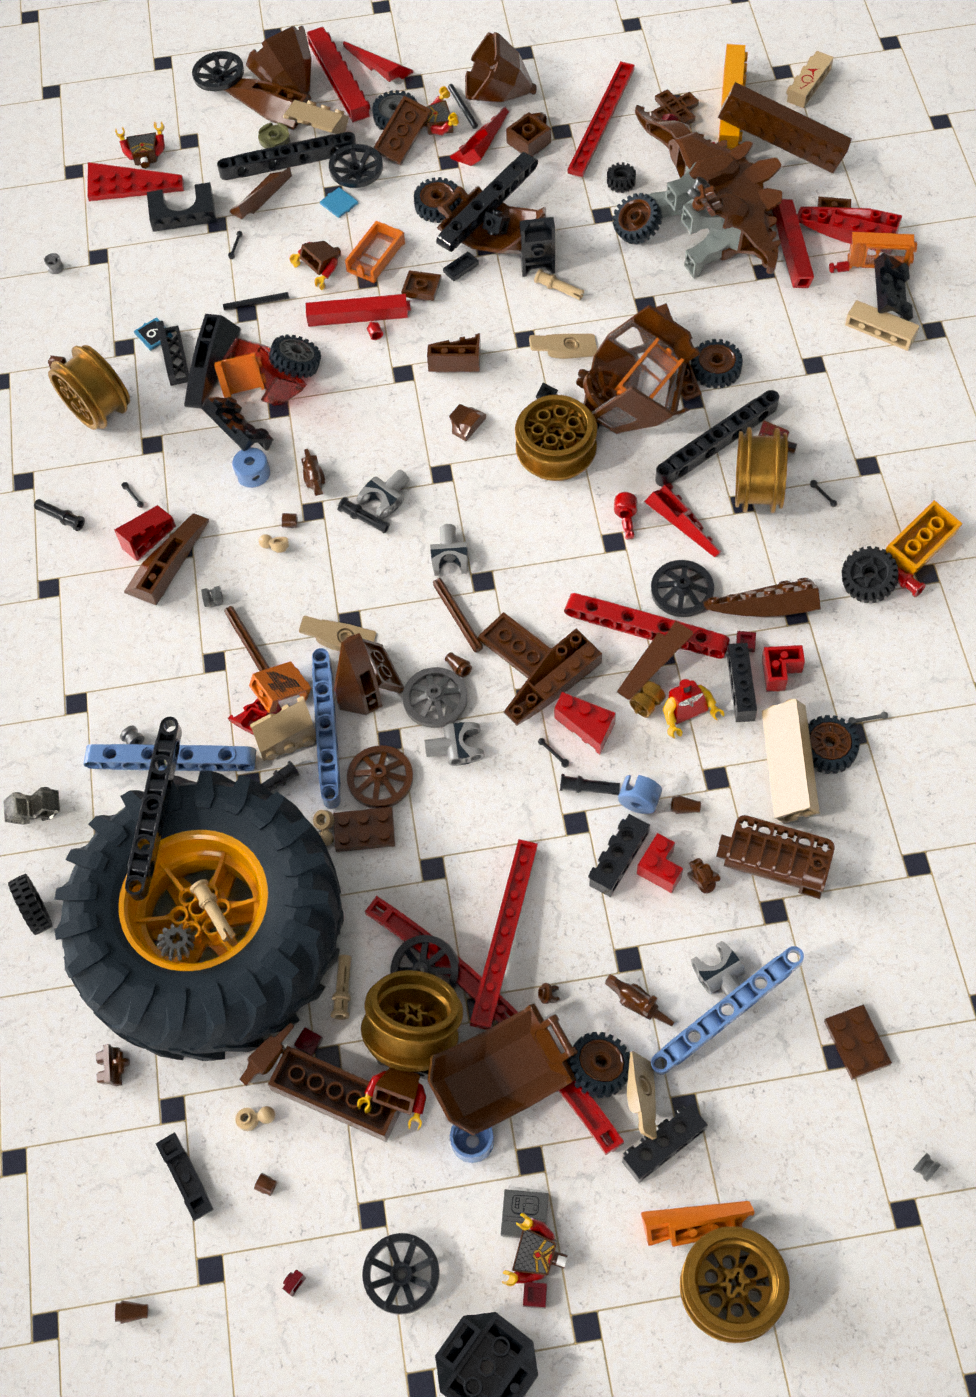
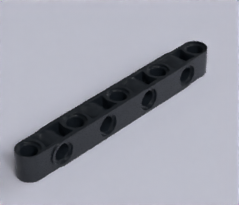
M353 132L326 135L222 158L217 162V167L222 180L253 176L330 159L338 149L356 144V138Z
M522 152L440 232L436 239V244L449 252L454 251L483 223V217L486 212H492L493 209L496 210L534 172L538 165V160L526 152Z
M774 390L766 391L672 454L657 466L656 484L663 487L665 484L673 483L738 439L740 431H743L744 435L748 427L754 428L763 422V420L777 410L780 397L778 392Z
M171 716L165 717L159 726L128 863L125 889L130 897L136 901L143 900L149 892L180 750L182 729L177 719ZM175 726L173 731H167L169 727ZM167 765L166 769L158 770L160 766ZM159 804L157 809L150 810L152 805ZM150 844L148 850H141L143 845ZM141 885L139 891L132 892L134 886Z

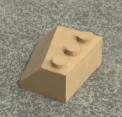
M294 100L283 115V118L295 120L298 123L311 125L314 128L335 134L346 131L349 116L344 115V111L335 109L334 112L330 110L331 107L326 105L319 107L316 106V102L310 100L307 103Z
M303 696L297 698L298 702L294 705L289 706L287 704L281 707L282 710L279 713L268 714L250 724L263 761L273 760L279 755L292 753L298 748L308 747L316 742V732Z

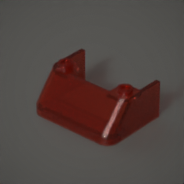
M236 337L223 360L254 352L256 357L260 356L262 367H260L261 374L265 373L267 380L265 384L266 392L261 398L262 402L271 403L274 406L282 405L304 390L307 384L302 378L297 376L293 378L291 374L288 376L284 375L285 372L280 373L278 369L271 365L269 360L270 347Z

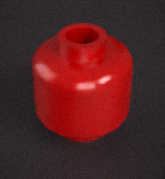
M622 492L616 495L614 498V513L622 519L633 517L637 512V497L630 492Z

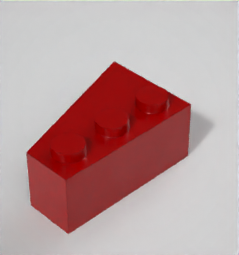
M157 505L114 529L122 550L138 561L171 532L176 525L173 517Z

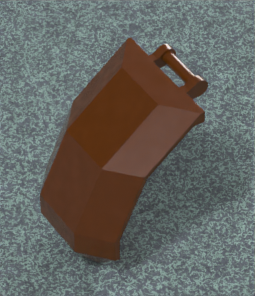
M458 186L454 194L438 207L439 212L446 218L439 224L437 229L442 231L482 192V189L477 186L467 194L461 186ZM460 197L463 201L451 212L449 207ZM502 203L496 210L502 211V215L510 217L507 233L488 234V230L482 228V223L462 244L476 250L520 254V221L546 218V207L535 210L513 207Z
M534 1003L492 1028L431 1056L427 1081L450 1124L471 1135H476L524 1111L577 1080L567 1060L576 1055L578 1051L575 1047H572L558 1022L560 1019L557 1014L544 1021ZM550 1026L564 1048V1053H561L548 1028Z

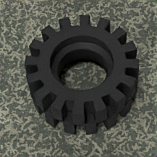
M618 162L616 166L613 164L608 168V188L611 187L612 191L615 189L616 193L618 191L624 193V190L629 192V189H633L636 183V170L633 166H630L628 163L625 165V162H622V165H620Z

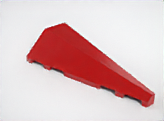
M343 42V47L369 70L375 69L388 82L397 77L404 79L413 73V70L348 42Z
M502 108L496 116L491 118L490 122L483 125L464 145H461L458 151L451 154L450 158L469 166L480 161L508 115L509 111L507 108Z
M671 483L665 484L660 490L653 491L644 501L713 557L718 556L722 552L712 543L713 539L710 536H705L702 531L704 527L691 509L681 501L682 497L674 494L672 491L674 486Z

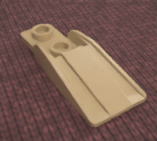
M551 334L546 336L530 335L529 337L532 351H548V355L552 358L592 357L597 352L594 334Z
M303 616L299 627V633L315 637L319 644L336 651H340L342 641L351 635L360 633L363 639L373 642L376 636V631L335 621L319 620L309 616Z
M632 1051L630 1052L627 1085L628 1105L630 1111L638 1113L640 1133L653 1140L657 1138L654 1070L651 1066V1061Z

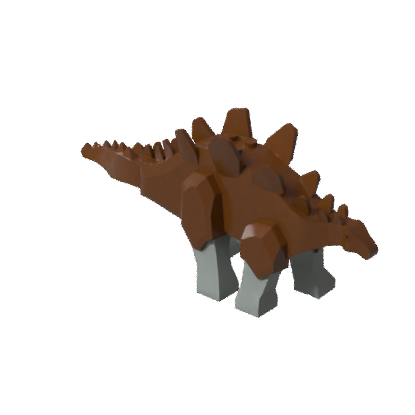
M636 105L635 114L641 126L649 135L662 142L669 149L671 160L680 177L678 180L668 182L666 191L654 192L648 195L660 206L663 218L671 215H682L681 221L690 234L697 233L701 229L708 228L709 230L708 235L703 241L686 250L684 266L693 278L699 277L706 264L718 259L722 261L728 260L738 253L755 255L762 260V265L766 268V272L773 274L776 269L778 247L781 241H772L776 238L777 232L773 231L770 227L776 224L777 218L773 217L772 209L781 204L782 191L771 188L764 189L763 183L769 181L781 169V163L778 158L759 160L754 164L752 162L749 163L746 156L753 147L752 142L745 141L730 150L726 148L727 140L713 144L710 139H704V134H699L698 132L691 133L689 130L690 125L675 120H659L657 117L650 116V112H645V107ZM697 177L705 179L710 186L713 185L717 196L720 195L722 198L723 207L715 210V216L711 217L706 208L703 211H696L692 206L694 199L688 195L687 190L690 186L694 185Z

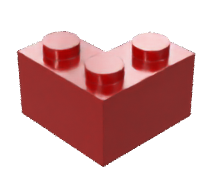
M803 645L764 647L762 665L766 692L785 691L788 682L787 674L802 673L805 664Z
M657 833L637 865V875L670 893H673L683 873L682 867L669 861L674 852L675 842Z

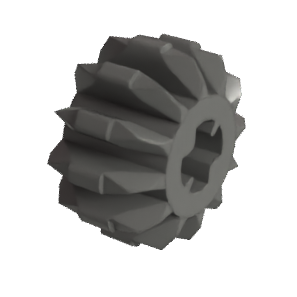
M172 923L171 929L164 927L163 934L158 935V941L160 942L157 944L159 950H162L161 955L163 957L169 955L170 961L174 957L181 961L182 955L188 957L190 956V950H194L195 945L193 942L195 941V936L190 935V928L183 930L184 925L182 923L178 928H175V925Z

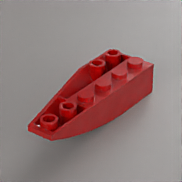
M800 207L797 214L799 223L828 237L852 244V232L898 234L903 216L871 208ZM881 249V252L891 254L893 249Z

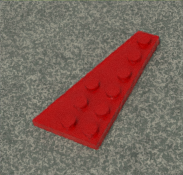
M88 162L87 197L89 201L147 195V192L163 190V193L184 191V180L180 174Z

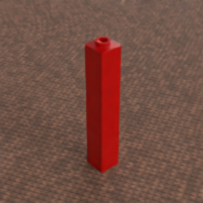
M782 199L781 204L772 209L773 217L777 218L776 228L792 287L809 288L814 279V274L793 199Z
M406 294L305 303L308 327L408 318V311H411L410 300H406Z

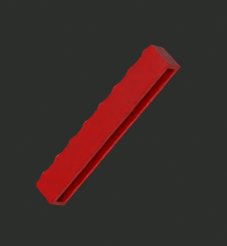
M324 27L306 32L308 45L352 123L370 117V103L368 100H365L363 91L359 90L357 80L354 81L351 70H348L346 61L342 60V55L340 51H337L335 42L331 41L330 33L326 32Z

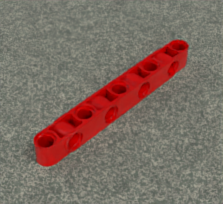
M578 593L570 594L564 609V613L572 618L652 641L658 632L665 636L676 621ZM679 622L693 632V635L680 649L718 659L725 657L730 642L729 637L701 627Z

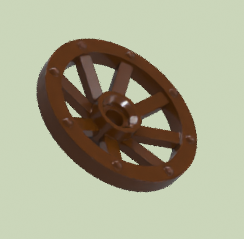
M599 365L593 367L585 375L583 381L584 392L590 404L598 410L616 398L617 391L613 388L615 381L620 383L625 376L609 366ZM596 374L599 385L593 379V376ZM603 374L610 376L607 385H605ZM627 381L623 387L628 390L632 385ZM614 407L613 410L611 409L604 416L614 420H622L627 418L629 414L618 407Z
M383 745L372 746L358 753L349 764L347 784L352 796L362 805L370 808L391 807L402 801L409 793L413 784V770L409 759L398 749ZM380 755L378 764H375L369 757ZM387 755L397 759V761L385 766ZM363 761L371 768L356 770ZM403 765L406 776L389 771ZM369 776L358 788H356L354 783V777ZM389 779L403 782L404 785L396 792ZM373 783L372 799L361 794ZM384 785L391 797L379 799L380 786Z

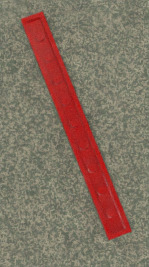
M620 61L567 169V174L583 177L635 70L634 64Z
M518 839L470 1020V1026L488 1030L492 1026L538 843Z

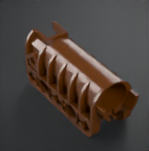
M742 815L736 820L732 837L721 835L716 857L725 859L724 867L799 888L798 893L820 899L828 877L835 845L828 838ZM746 821L750 827L742 828L741 824ZM766 827L770 830V834L759 832V829ZM774 830L777 831L776 834H778V835L773 836ZM783 833H787V837L789 838L783 839L780 835H783ZM802 838L808 839L810 846L799 843V840ZM825 844L828 845L827 848L830 850L825 852L821 847Z

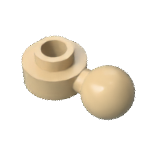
M263 534L259 538V545L262 548L267 549L271 547L277 553L284 552L289 547L287 537H275L272 539L270 535Z
M319 810L313 816V824L317 829L321 830L319 835L325 845L329 846L334 840L333 834L329 832L334 823V817L328 810Z
M269 1106L262 1107L258 1113L251 1108H243L237 1113L235 1121L237 1126L243 1131H251L257 1126L258 1121L264 1124L271 1123L275 1118V1111ZM248 1115V1120L243 1122L244 1116Z

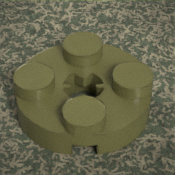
M272 123L263 125L258 131L260 145L264 148L288 144L290 142L288 128L282 123H277L278 125H273Z

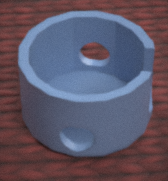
M250 447L246 451L240 450L234 456L232 461L233 470L241 485L253 488L264 484L268 480L270 468L267 456L262 450ZM254 461L252 465L245 464L247 462ZM260 475L258 479H252L253 477Z
M627 775L618 795L620 804L640 814H652L655 812L662 794V787L656 781L642 775H638L633 787L629 784L631 775Z
M453 1125L450 1131L452 1150L458 1158L464 1162L476 1163L489 1156L494 1145L492 1127L474 1135L478 1137L479 1144L471 1148L466 1143L467 1138L471 1134Z

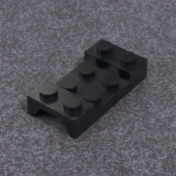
M554 217L520 221L522 277H526L531 269L546 268L550 273L554 274Z
M882 253L874 260L878 313L893 311L899 314L900 318L910 321L913 318L912 304L907 302L905 282L910 279L909 266L893 256Z
M207 397L202 410L243 451L248 450L254 443H259L266 451L269 450L274 439L266 429H255L252 424L245 420V417L240 414L242 407L237 403L236 399L232 397Z

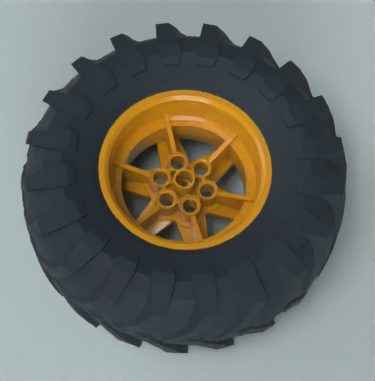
M200 770L197 782L174 775L149 892L143 900L136 901L127 893L125 882L144 791L130 790L120 796L125 807L115 815L95 816L88 824L96 831L94 836L86 846L71 849L65 859L75 864L69 881L62 887L56 888L54 900L63 901L61 921L57 928L54 929L56 940L62 939L65 971L80 993L79 996L108 1028L125 1041L160 1057L182 1061L184 1057L200 1061L225 1060V1051H254L264 1042L263 1036L281 1032L290 1023L296 1025L300 1021L295 1013L302 1006L320 997L326 988L320 981L328 969L338 961L340 949L336 948V941L344 922V912L342 910L341 889L336 869L327 847L315 827L305 818L295 804L277 791L274 794L271 793L265 786L251 778L240 775L238 780L234 782L223 774ZM159 804L152 805L150 810L157 809ZM150 844L143 845L141 850H148ZM203 870H216L214 876L209 881L208 887L212 893L216 894V903L219 908H227L223 915L231 928L251 924L247 934L239 943L235 937L231 939L227 932L225 933L229 941L226 942L222 941L218 930L210 933V930L215 925L207 911L200 908L197 896L190 891L192 885L183 877ZM236 877L249 887L253 898L243 901H228ZM141 885L134 886L132 892L139 891ZM167 889L177 907H174L169 914L152 917L159 897ZM194 897L191 902L186 903L188 898ZM180 916H185L184 920L177 922ZM172 923L175 925V928H178L182 923L184 925L183 930L190 928L191 932L198 931L193 942L195 945L194 950H190V956L188 957L182 955L181 961H178L177 957L172 961L169 960L168 956L163 957L161 951L154 943V941H158V935L163 934V928L171 929ZM206 947H210L219 956L199 963Z

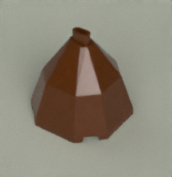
M291 26L262 42L263 48L258 52L253 49L249 53L246 66L260 80L287 87L308 95V100L312 99L309 94L312 58L303 26H299V30L295 26Z
M488 32L472 54L471 61L474 63L471 71H467L465 75L466 99L505 102L529 93L535 95L537 86L532 83L519 52L499 33Z

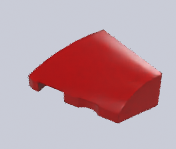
M257 698L253 703L244 706V711L233 717V715H230L228 720L242 730L254 735L250 724L268 714H277L282 708L278 703L276 710L268 713Z

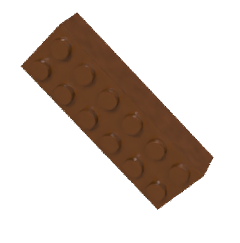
M288 1045L268 1082L271 1091L385 1142L388 1141L401 1113L395 1109L373 1102L372 1098L370 1100L372 1107L370 1112L365 1113L367 1103H363L361 1108L358 1109L357 1102L360 1098L365 1097L366 1094L364 1092L370 1081Z

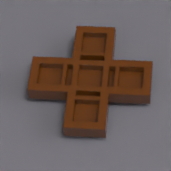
M667 89L655 95V101L661 107L651 111L652 117H657L661 120L665 114H674L679 118V122L688 125L695 122L696 116L690 110L699 105V100L691 92L676 98Z

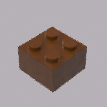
M528 112L506 128L507 144L519 153L526 152L534 156L551 143V128Z

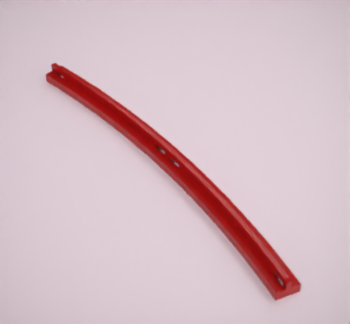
M378 896L374 898L364 911L367 916L404 942L415 936L431 935ZM376 906L379 907L380 909H382V910L385 911V912L383 913L382 911H380L379 909H377ZM422 943L412 948L421 954ZM429 943L427 960L440 951L441 948ZM443 956L434 966L438 968H451L448 956ZM458 957L460 977L457 985L476 1001L482 977ZM499 995L497 1003L499 1006L496 1007L494 1020L498 1024L509 1018L505 1013L510 1017L518 1013L502 995ZM576 1081L560 1089L558 1092L582 1121L605 1155L616 1151L618 1147L624 1144L621 1136L598 1104L589 1096L588 1091L584 1094L581 1092V1086L577 1089L574 1086ZM606 1133H608L614 1143L611 1142Z

